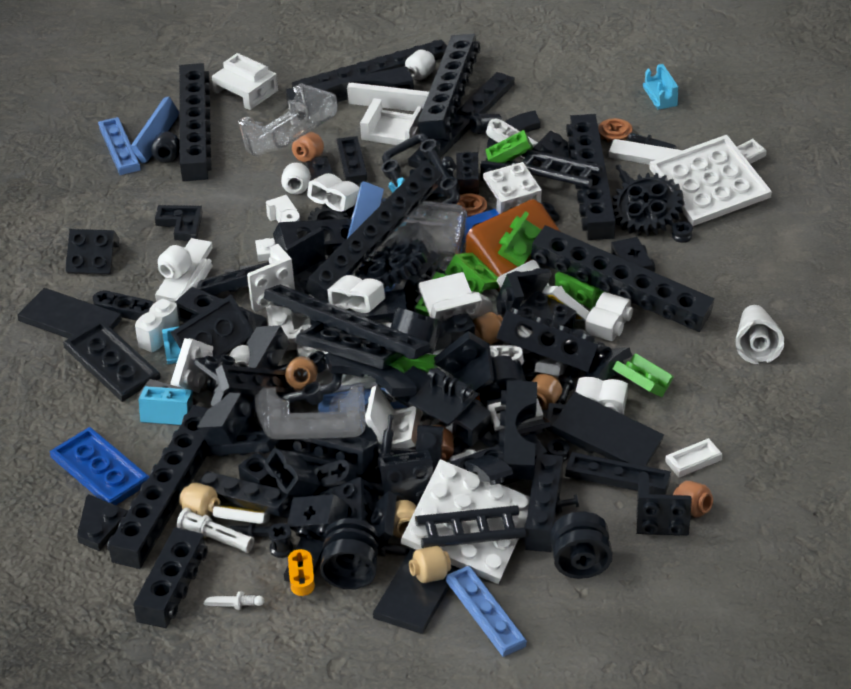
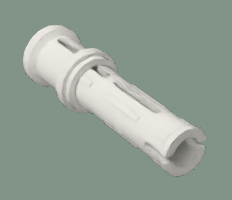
M184 508L178 517L177 528L203 533L204 538L210 537L245 551V553H249L254 545L253 537L214 523L211 517L191 512L190 508Z

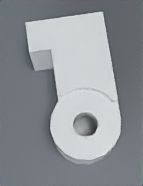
M287 195L266 201L267 217L270 221L277 220L278 223L299 221L300 215Z

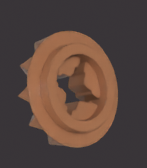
M608 119L601 122L598 126L601 139H607L608 142L614 139L625 141L628 134L632 133L631 124L622 119Z
M477 194L460 195L459 202L452 207V211L454 214H457L458 218H467L487 211V201Z

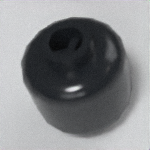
M172 132L159 133L152 143V155L160 162H172L180 151L179 138Z

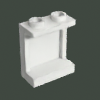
M223 68L212 75L213 90L218 94L222 90L227 89L242 96L244 107L251 110L278 91L277 74L268 70V74L254 83Z
M374 98L360 122L361 140L398 145L419 134L418 120L422 107L417 106L413 115L382 110V99Z

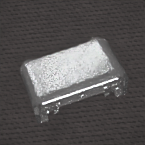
M300 83L293 88L294 92H296L294 100L288 101L290 111L263 127L261 122H254L252 118L247 116L239 120L247 153L259 157L282 149L325 123L337 112L336 95Z
M383 198V199L381 200V204H382L387 198ZM424 201L371 256L377 254V251H383L386 246L391 247L395 242L399 244L402 240L406 242L411 238L412 240L418 239L419 241L422 240L429 251L428 255L432 251L440 255L438 266L443 271H446L454 255L464 253L467 211L464 207L457 204Z
M351 386L349 393L337 394L330 401V412L289 413V401L280 399L276 394V388H263L255 395L257 416L265 435L272 440L355 438L365 430L364 386Z

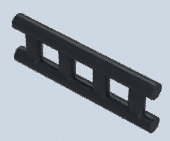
M529 149L521 154L522 157H525L522 162L531 175L590 188L593 183L592 179H588L591 174H601L603 171V167L600 165ZM534 160L544 162L541 167L531 165ZM554 164L564 166L560 172L550 170ZM572 169L583 171L580 176L569 174Z
M518 505L415 516L416 526H425L428 538H421L422 548L526 537L525 528H515L512 516L519 515ZM501 517L505 529L490 531L487 519ZM476 520L479 532L464 533L462 521ZM451 523L454 535L439 536L436 524Z

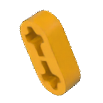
M304 549L295 550L288 556L290 587L295 595L306 596L312 593L315 587L311 553ZM299 561H303V567H298ZM299 578H305V584H300Z

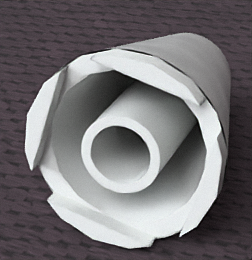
M751 305L745 308L742 313L735 345L738 354L745 361L752 364H759V362L763 361L768 363L777 358L784 348V335L780 327L761 306Z

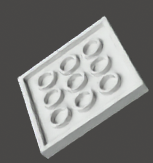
M727 135L650 162L649 169L654 175L658 173L659 178L667 175L668 180L673 178L675 184H679L685 205L682 206L683 214L692 226L771 198L772 191Z
M440 459L402 536L401 544L416 550L422 548L421 538H428L425 526H416L415 516L518 505L519 515L512 516L515 528L524 527L527 520L530 497L501 484L490 485V482H480L477 474ZM501 517L487 519L490 531L505 529ZM476 520L462 521L464 533L479 532ZM451 523L436 524L439 536L454 535ZM519 538L440 548L449 554L451 565L461 569L470 566L477 576L499 584Z

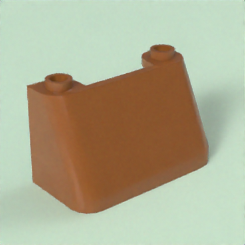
M531 199L472 227L466 236V253H473L497 277H500L517 268L516 265L498 254L502 247L499 241L505 232L509 234L512 232L513 229L510 228V225L516 216L521 218L526 211L529 213L526 220L542 230L546 225L555 230H560L544 206L536 199ZM531 254L529 255L525 263L533 260L531 259Z

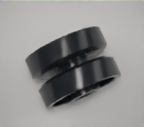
M586 511L573 512L562 516L552 526L551 544L554 565L560 573L566 577L584 579L599 575L608 569L612 562V547L609 541L608 525L602 517Z

